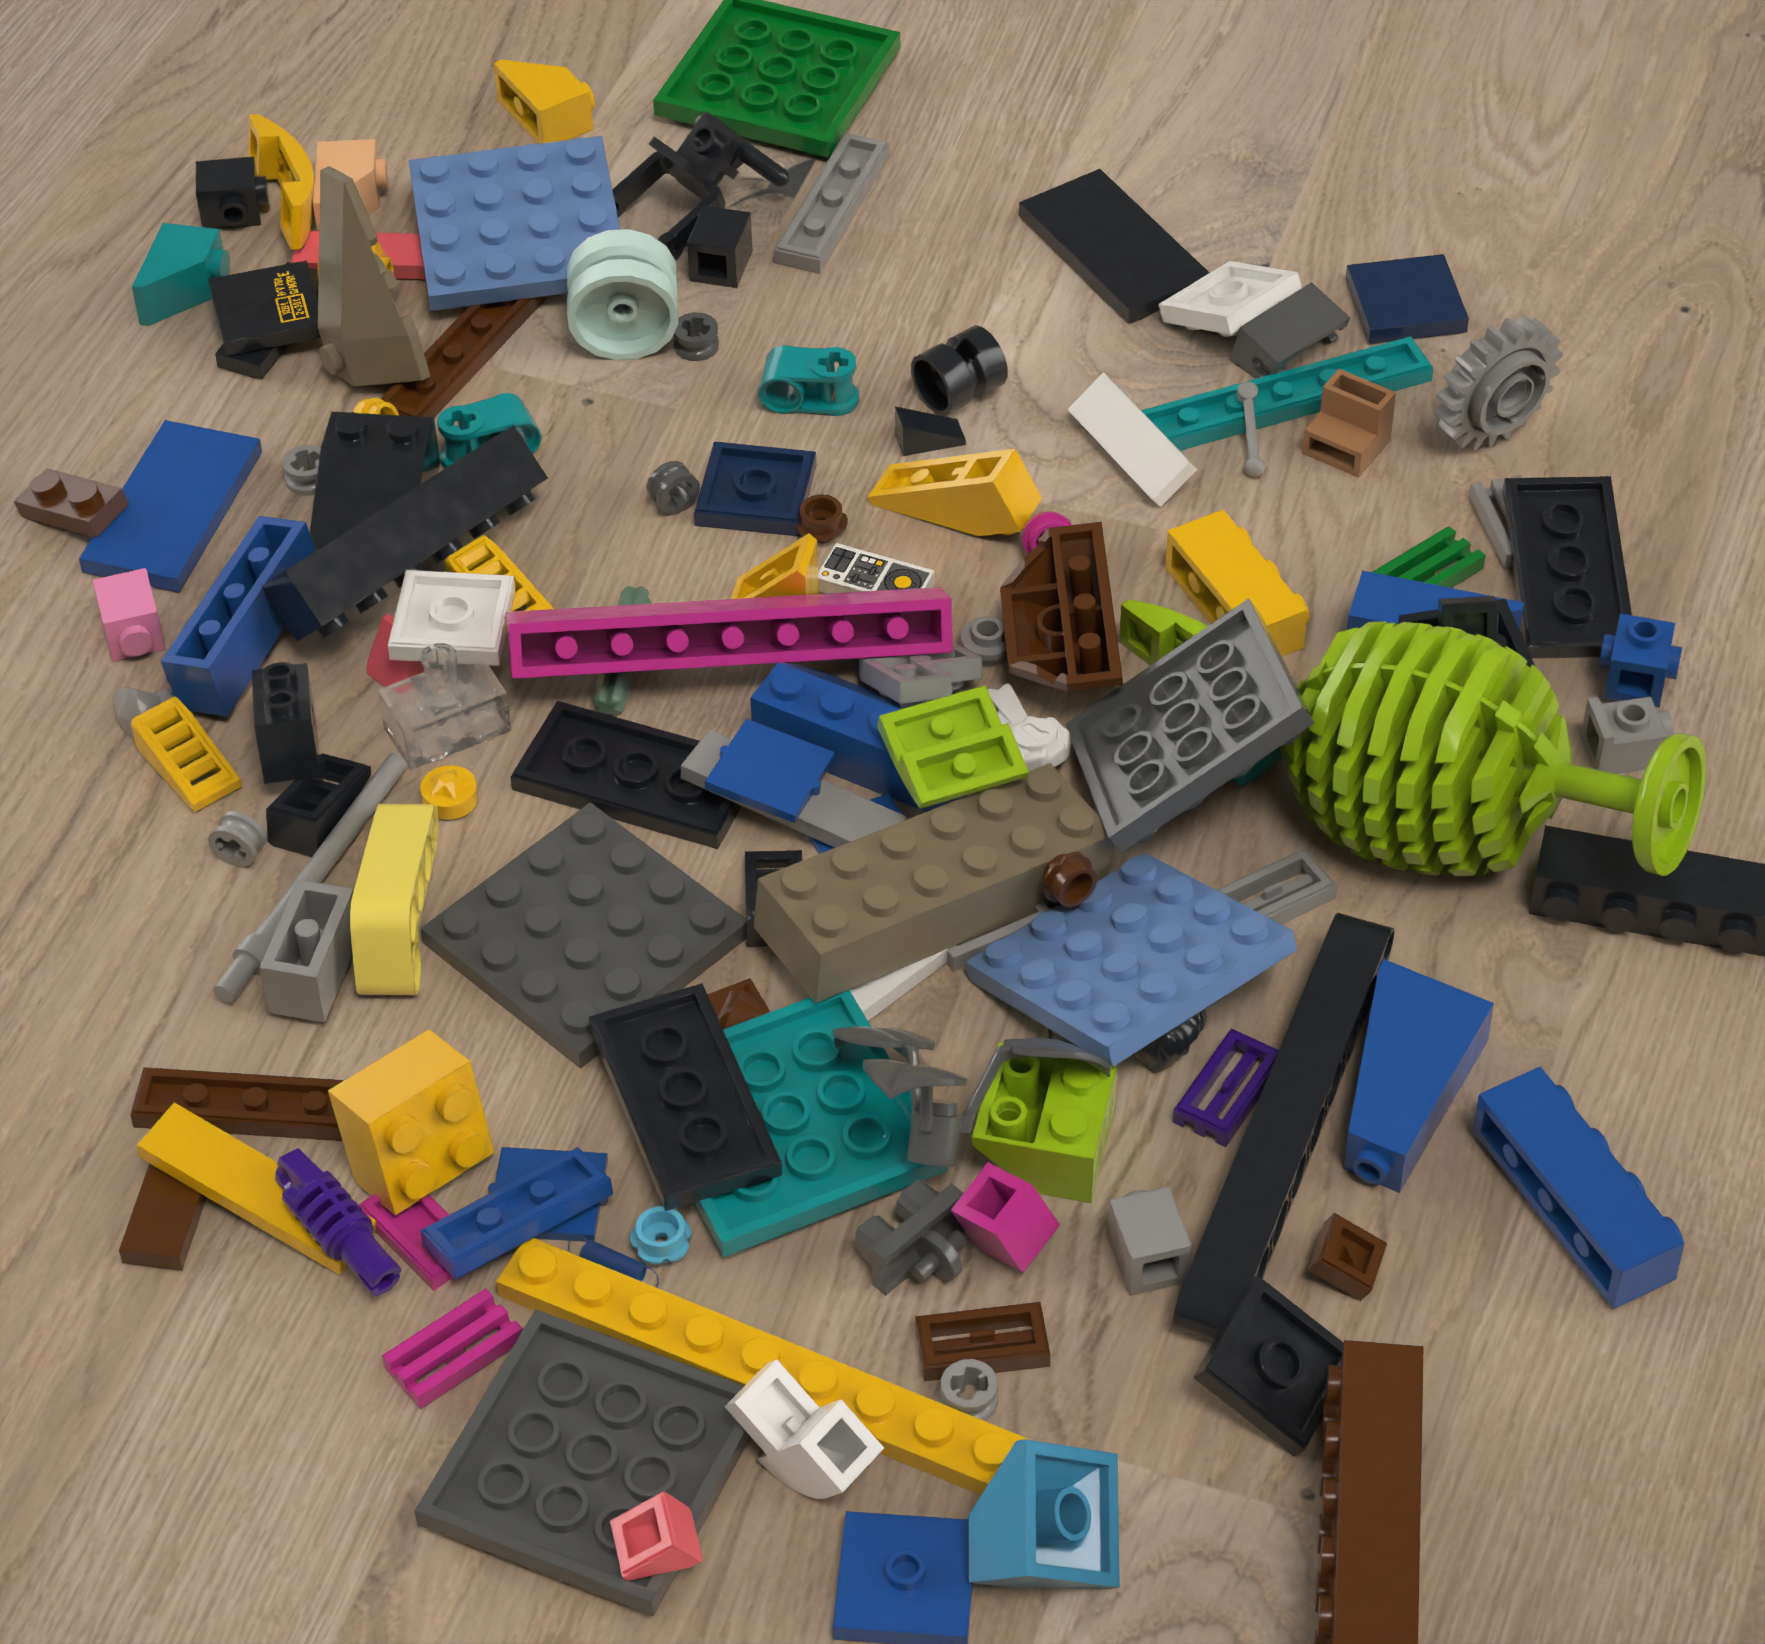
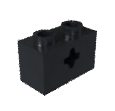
M287 662L270 664L264 669L252 670L254 728L264 784L320 777L317 719L307 663L293 665Z

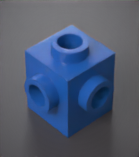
M1620 613L1616 635L1605 634L1599 666L1609 668L1604 698L1624 701L1651 697L1655 707L1660 708L1665 678L1677 679L1682 647L1672 645L1675 623Z

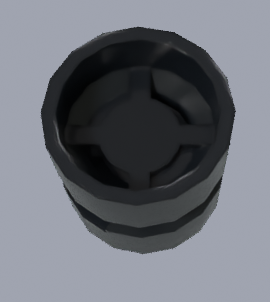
M975 325L949 338L946 344H938L915 356L911 362V375L914 386L927 407L934 413L944 416L970 403L973 397L983 396L1005 384L1008 378V366L1005 355L993 335L984 327Z

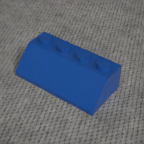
M778 662L750 697L752 721L835 752V760L827 773L882 795L889 793L892 799L920 809L903 783L877 727L880 715L904 709L900 707V703L890 697L882 696L878 692L811 666ZM965 796L924 807L920 810L927 812Z

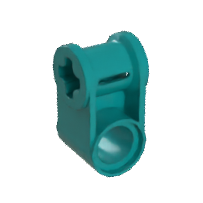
M789 345L777 346L767 354L758 391L759 400L767 409L781 414L792 412L817 413L830 416L848 414L856 409L860 402L859 390L853 384L852 375H854L857 369L856 357L851 351L840 347L805 348ZM835 362H838V363H839V367L837 368V370H836V372H835V364H834V363H835ZM834 391L836 401L831 400V396L833 395Z
M502 393L467 405L452 406L441 412L437 419L439 433L444 437V447L440 453L442 467L444 469L512 425L515 426L533 454L541 444L542 435L540 429L522 399L512 393ZM455 421H458V426H454Z

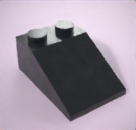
M331 411L320 450L310 535L316 551L439 472L441 463L434 418Z

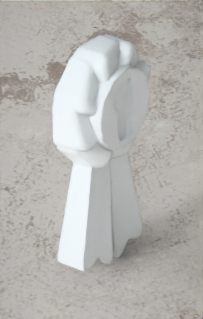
M1008 683L999 690L987 689L1002 725L1009 723L1028 771L1049 763L1055 767L1067 760L1071 748L1070 733L1055 718L1048 717L1044 719L1027 716L1012 686Z

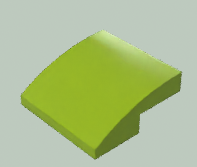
M986 685L879 716L877 727L903 783L920 809L1028 777V768L1009 723L1002 725Z

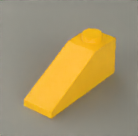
M1015 448L890 464L867 496L873 506L975 536L995 534L1008 536L1021 532L1042 500V496Z

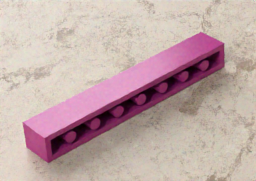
M941 587L505 612L508 667L512 679L953 653L952 599Z

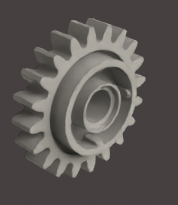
M1521 315L1516 323L1509 317L1505 318L1499 331L1491 325L1487 327L1485 336L1478 340L1472 339L1470 347L1462 355L1456 356V364L1452 371L1443 376V379L1448 382V387L1436 394V398L1442 402L1434 410V414L1440 418L1437 424L1438 427L1460 447L1464 448L1468 445L1473 450H1477L1482 442L1489 448L1492 447L1498 435H1502L1505 439L1510 438L1512 430L1518 426L1524 427L1527 424V419L1542 407L1541 402L1545 395L1552 392L1553 387L1549 385L1550 379L1561 371L1554 364L1563 356V353L1556 348L1560 340L1536 318L1530 320L1525 315Z

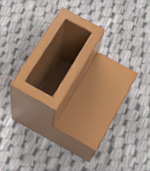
M1338 369L1323 386L1321 411L1304 429L1302 454L1359 478L1391 441L1396 392Z

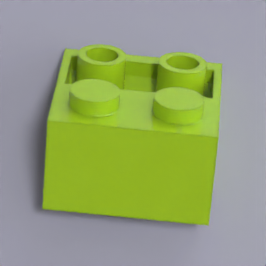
M997 1043V1047L1003 1045V1043ZM1027 1056L1006 1060L1000 1066L980 1105L972 1134V1145L1004 1171L1033 1185L1039 1194L1092 1203L1115 1111L1117 1065L1110 1066V1077H1108L1096 1067L1081 1059Z

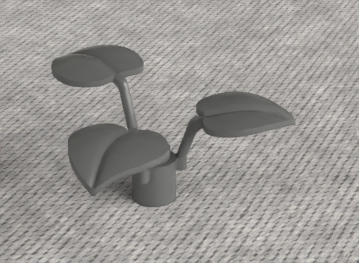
M863 1026L832 1029L831 1035L834 1037L836 1048L846 1043L893 1048L907 1059L908 1063L887 1059H868L863 1061V1069L889 1099L906 1091H911L912 1114L907 1160L931 1166H956L960 1132L972 1133L973 1119L1000 1066L1006 1060L1027 1056L1074 1058L1091 1064L1108 1077H1110L1111 1071L1108 1062L1101 1057L1067 1042L1040 1038L1006 1039L1003 1041V1045L998 1046L963 1115L956 1114L958 1103L933 1098V1086H966L967 1078L944 1069L922 1066L919 1063L918 1049L934 1050L935 1042L933 1040L906 1030Z

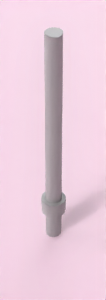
M390 753L257 931L247 934L233 951V963L213 988L217 998L223 1002L232 1003L253 974H260L259 967L297 879L322 883L374 813L377 805L383 801L406 770L408 765L402 756L396 753Z

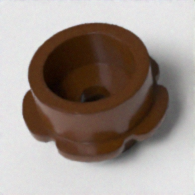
M823 494L814 495L802 502L800 506L799 524L796 525V529L803 537L810 533L817 539V543H826L837 538L838 532H842L847 528L848 518L845 513H842V505L836 498Z
M1080 852L1061 854L1053 858L1044 870L1043 883L1046 887L1043 893L1049 901H1058L1064 907H1075L1083 903L1093 893L1097 884V874L1092 869L1090 859L1084 857Z

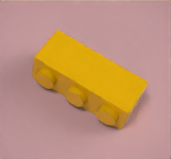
M1223 509L1167 531L1165 569L1210 624L1247 599H1250L1261 613L1282 657L1304 648L1306 623L1309 622L1310 618L1305 600L1299 593H1293L1280 577L1275 564L1261 555L1252 544L1248 532L1242 526L1238 527Z

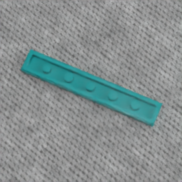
M1410 336L1249 380L1248 382L1254 383L1258 388L1257 398L1253 402L1256 430L1319 413L1321 411L1323 386L1338 369L1389 390L1398 391L1432 381L1433 366ZM1241 383L1141 410L1180 451L1246 433L1244 406L1236 396L1238 386Z

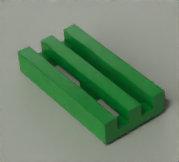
M1448 526L1372 572L1452 588L1484 569L1486 555L1479 549L1472 553L1470 551L1471 543L1464 537L1458 541L1455 540L1456 531ZM1454 560H1458V562L1454 563L1453 565L1449 566L1448 568L1444 569L1443 571L1435 575V572L1437 570L1441 569L1442 567L1446 566Z

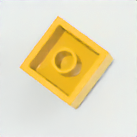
M430 1029L328 1090L354 1181L371 1196L373 1194L380 1199L381 1204L395 1216L495 1153L471 1061Z

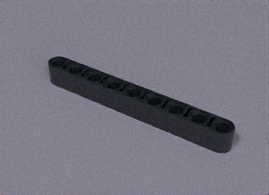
M1338 912L1335 914L1182 1285L1173 1315L1172 1327L1174 1329L1214 1341L1246 1283L1257 1275L1262 1279L1264 1278L1371 1007L1379 966L1383 959L1389 960L1395 934L1394 928Z

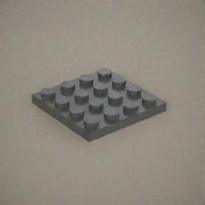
M1247 599L1065 725L1070 733L1072 744L1108 838L1122 853L1134 844L1151 838L1159 827L1183 811L1194 809L1200 805L1208 794L1229 780L1246 774L1257 761L1278 747L1294 742L1302 734L1303 730L1314 724V721L1261 613L1251 600Z
M591 802L420 928L424 945L580 1069L600 1054L590 1031L589 1016L683 989L747 939L745 917Z
M535 1309L416 1507L417 1525L654 1616L678 1570L630 1581L622 1578L610 1521L665 1491L690 1508L698 1535L751 1437L725 1408L744 1386Z

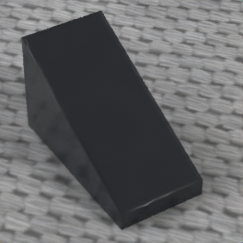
M895 406V435L903 456L966 445V439L958 419Z

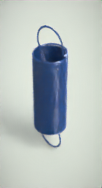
M574 1236L570 1239L568 1243L569 1252L571 1240L576 1237L583 1238L586 1243L583 1245L579 1256L581 1255L582 1258L641 1282L645 1278L647 1268L652 1270L657 1276V1288L659 1284L658 1275L653 1269L647 1267L646 1264L593 1240L587 1241L582 1236Z

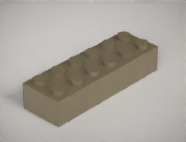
M1049 763L1029 771L1026 778L975 792L758 878L754 928L816 1004L1035 913V906L1042 902H1045L1048 907L1058 904V901H1049L1043 893L1046 887L1043 883L1047 864L1058 855L1080 852L1084 857L1090 859L1092 869L1097 874L1098 882L1109 875L1114 844L1108 838L1101 818L1055 767Z

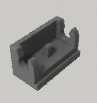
M1311 282L1241 326L1230 360L1236 366L1240 365L1254 379L1271 375L1270 371L1261 365L1260 360L1267 367L1277 372L1283 368L1284 363L1318 341L1323 340L1331 344L1337 340L1338 335L1334 331L1337 329L1341 331L1347 327L1350 317Z

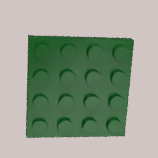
M723 0L653 99L654 115L694 125V121L699 115L708 112L742 137L804 151L813 155L830 157L901 48L900 32L764 0Z

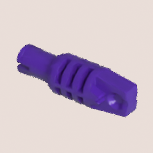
M299 1148L279 1157L275 1180L284 1191L282 1193V1200L293 1216L301 1221V1225L311 1234L314 1241L322 1247L324 1253L335 1260H343L372 1296L382 1295L396 1285L401 1276L399 1274L401 1272L400 1266L372 1235L374 1232L372 1220L362 1211L358 1203L351 1199V1195L341 1187V1183L329 1171L323 1172Z

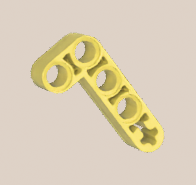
M378 804L376 807L352 895L350 909L354 976L358 995H418L421 982L419 924L438 848L439 820L436 804Z

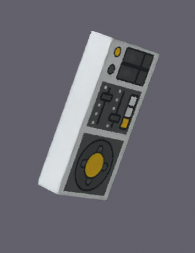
M836 543L818 572L819 592L829 594L933 588L935 585V571Z

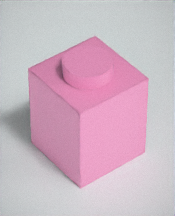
M146 568L92 580L112 662L166 650Z

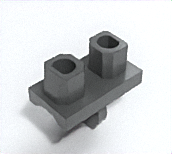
M917 1179L902 1191L897 1200V1214L905 1222L895 1229L879 1215H873L857 1228L855 1232L856 1249L872 1265V1285L885 1296L910 1275H913L920 1282L931 1274L943 1281L949 1282L961 1273L962 1263L957 1252L967 1245V1240L962 1234L965 1230L950 1211L963 1195L961 1190L951 1183L939 1193Z

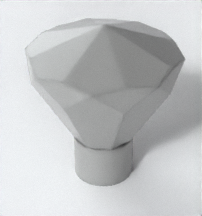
M130 687L116 690L113 696V709L120 728L126 735L134 739L131 728L132 719L174 697L173 692L168 688L154 693Z

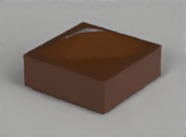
M751 978L707 994L723 1029L770 1012Z
M1334 1212L1323 1223L1308 1271L1361 1301L1372 1291L1387 1243Z

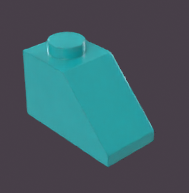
M162 223L132 285L140 325L150 326L212 299L208 279L226 276L230 268L229 252L223 250L220 229Z

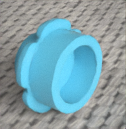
M657 1206L644 1211L638 1217L636 1225L631 1232L630 1240L632 1247L638 1249V1257L649 1264L659 1265L676 1262L686 1255L690 1247L687 1241L692 1237V1231L689 1224L675 1209L665 1211L663 1206ZM660 1238H666V1239H667L666 1241H663V1242H657V1241H656L657 1239H660Z

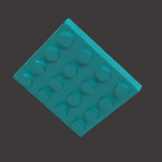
M850 990L816 1004L810 997L723 1029L782 1162V1176L694 1202L723 1258L908 1187L917 1179L923 1181L948 1171V1167L924 1165L907 1160L912 1114L911 1092L906 1091L889 1099L863 1069L864 1060H891L886 1050L882 1047L863 1046L853 1043H846L838 1048L835 1047L834 1037L831 1036L832 1029L852 1026L872 1028Z

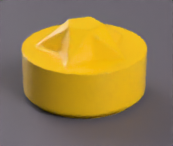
M456 765L437 767L428 772L421 781L422 804H436L438 819L454 820L464 817L477 805L478 791L476 779L466 768Z

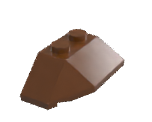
M1102 522L1047 528L1038 540L1039 545L1023 558L1000 587L1009 674L1066 692L1122 686L1123 677Z

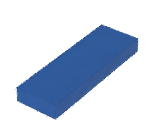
M576 1147L420 1230L423 1246L456 1280L612 1196L611 1178L579 1147Z

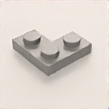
M953 646V653L859 658V676L861 681L878 690L880 695L890 697L900 703V707L907 708L953 695L952 690L962 688L963 681L982 679V657L962 646Z

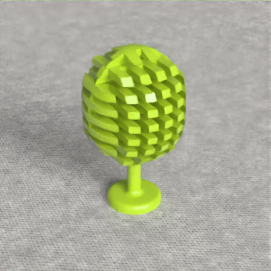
M1386 621L1368 622L1361 628L1356 627L1337 632L1320 664L1313 667L1304 683L1301 679L1297 686L1314 724L1303 730L1302 734L1294 742L1280 746L1283 760L1288 753L1287 773L1295 787L1293 791L1298 803L1311 822L1318 829L1325 832V836L1344 849L1352 848V853L1374 863L1377 858L1382 859L1381 864L1389 868L1401 871L1409 869L1424 875L1447 876L1452 873L1455 876L1464 877L1483 876L1490 869L1493 872L1514 868L1530 837L1549 816L1551 821L1562 798L1633 814L1632 844L1638 864L1649 873L1661 876L1669 875L1684 858L1698 824L1706 784V755L1704 746L1698 737L1676 733L1664 739L1656 748L1648 762L1642 779L1572 764V749L1570 738L1568 740L1567 724L1564 714L1560 716L1557 712L1559 704L1556 695L1550 688L1551 685L1544 675L1533 664L1531 668L1527 666V660L1507 646L1505 648L1500 646L1490 638L1479 634L1475 636L1466 633L1462 629L1447 626L1433 627L1430 624L1402 622L1397 625L1396 623H1386Z

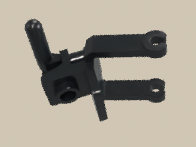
M705 112L695 119L693 129L677 151H674L653 136L648 144L657 152L652 153L612 190L618 217L664 174H670L676 178L678 183L702 199L675 226L658 238V241L667 246L676 261L687 246L688 239L703 205L725 208L726 202L718 187V184L725 175L734 180L739 173L736 169L745 164L777 187L787 185L790 176L785 168L744 139H741L740 135L710 113Z

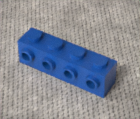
M258 516L162 658L161 664L174 697H177L189 711L227 717L252 679V670H258L286 627V623L261 586L316 551L306 522Z
M1540 1066L1479 1094L1473 1126L1474 1134L1613 1309L1676 1280L1685 1244L1678 1226L1671 1218L1662 1216L1646 1196L1640 1179L1634 1173L1627 1172L1610 1152L1604 1135L1598 1129L1591 1128L1575 1109L1570 1094L1563 1086L1555 1085Z

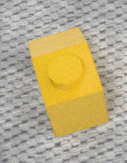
M503 59L493 62L497 101L538 144L569 140L593 130L592 109L595 108V99L592 90L586 82H580L567 67Z

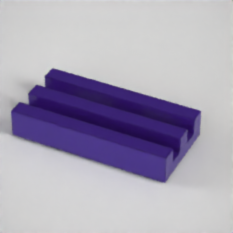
M1231 1028L1174 1108L1173 1123L1184 1127L1189 1122L1194 1125V1133L1205 1138L1207 1133L1210 1132L1216 1135L1215 1143L1227 1147L1258 1102L1279 1050ZM1240 1048L1246 1051L1236 1067L1225 1079L1222 1087L1205 1111L1197 1108L1237 1050ZM1260 1058L1264 1059L1224 1118L1220 1119L1219 1116Z

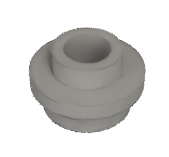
M979 617L969 621L963 627L960 634L961 646L981 656L983 667L996 666L1007 659L1004 621L1002 619Z

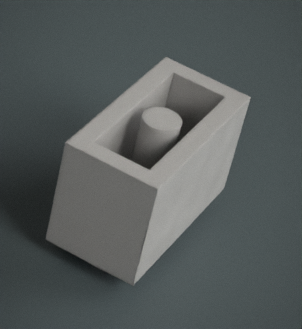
M297 879L259 967L269 1013L319 1022L326 1021L353 956L350 932V909L354 892L353 888Z

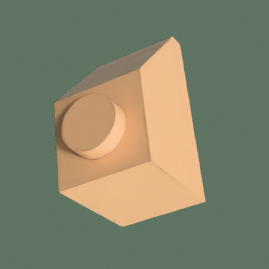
M376 140L317 142L313 208L317 231H319L320 170L328 166L354 180L368 215L377 210L380 202V188H388L389 176L387 159H378Z

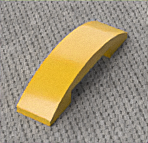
M250 114L248 157L254 156L257 176L266 175L267 180H278L281 186L280 228L290 249H301L306 243L312 227L314 173L311 161L303 147L290 133L259 114Z

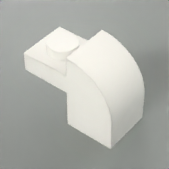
M777 1359L765 1364L725 1406L729 1413L764 1451L757 1460L782 1483L807 1497L825 1499L843 1493L884 1449L842 1399L819 1408Z

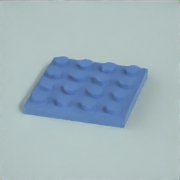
M602 136L409 160L431 311L568 293L567 265L573 251L588 237L607 230H620Z
M1144 853L1139 857L1129 859L1121 868L1099 880L1093 893L1083 903L1075 907H1064L1060 904L1050 911L1037 915L1033 918L1032 922L1009 936L992 942L984 951L967 960L965 965L969 980L1080 1048L1101 1057L1113 1067L1297 951L1293 930Z

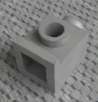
M1599 697L1587 698L1581 738L1594 769L1616 774L1645 770L1660 743L1674 734L1670 713L1667 710L1657 711L1651 697L1601 704Z

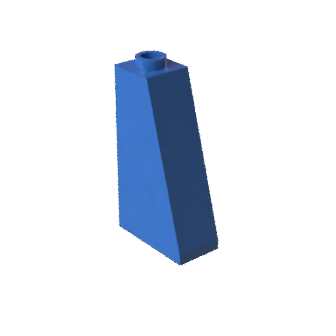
M1383 959L1378 969L1348 1130L1344 1170L1356 1174L1367 1183L1382 1185L1398 1193L1401 1192L1488 1042L1494 1007L1493 1002Z

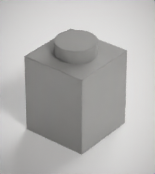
M1170 1187L1150 1191L1136 1190L1127 1193L1123 1197L1110 1199L1108 1239L1129 1296L1183 1284L1191 1266L1192 1244Z

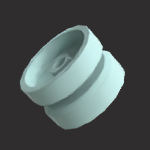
M631 229L607 230L588 237L573 251L567 265V317L569 331L579 345L597 356L612 360H632L657 352L672 339L678 326L676 261L666 245L649 234Z

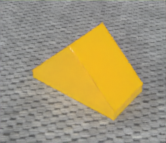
M808 533L739 576L731 599L819 594L817 539Z

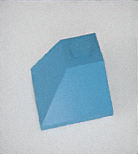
M1027 1439L1016 1441L969 1514V1583L1009 1588L1120 1587L1118 1454Z

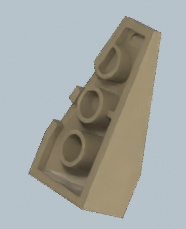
M328 166L320 170L318 330L323 346L319 349L321 360L331 375L339 376L354 387L422 381L430 377L418 331L411 315L401 318L390 293V289L397 287L398 284L392 270L387 271L379 256L373 253L371 246L377 243V235L354 180Z

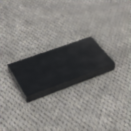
M1101 169L1019 202V216L1128 323L1159 311V304L1210 273Z
M1611 476L1505 478L1503 498L1512 551L1517 601L1524 602L1520 626L1521 635L1531 657H1600L1604 635H1616L1620 613L1632 615Z
M558 700L510 776L512 790L580 810L591 802L614 820L714 849L719 848L742 807L735 802L681 779V765L700 742L699 740Z
M703 983L589 1016L590 1031L665 1211L782 1176L780 1157Z

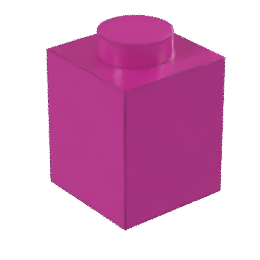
M989 1162L950 1210L980 1251L1021 1273H1024L1060 1226L1033 1185Z

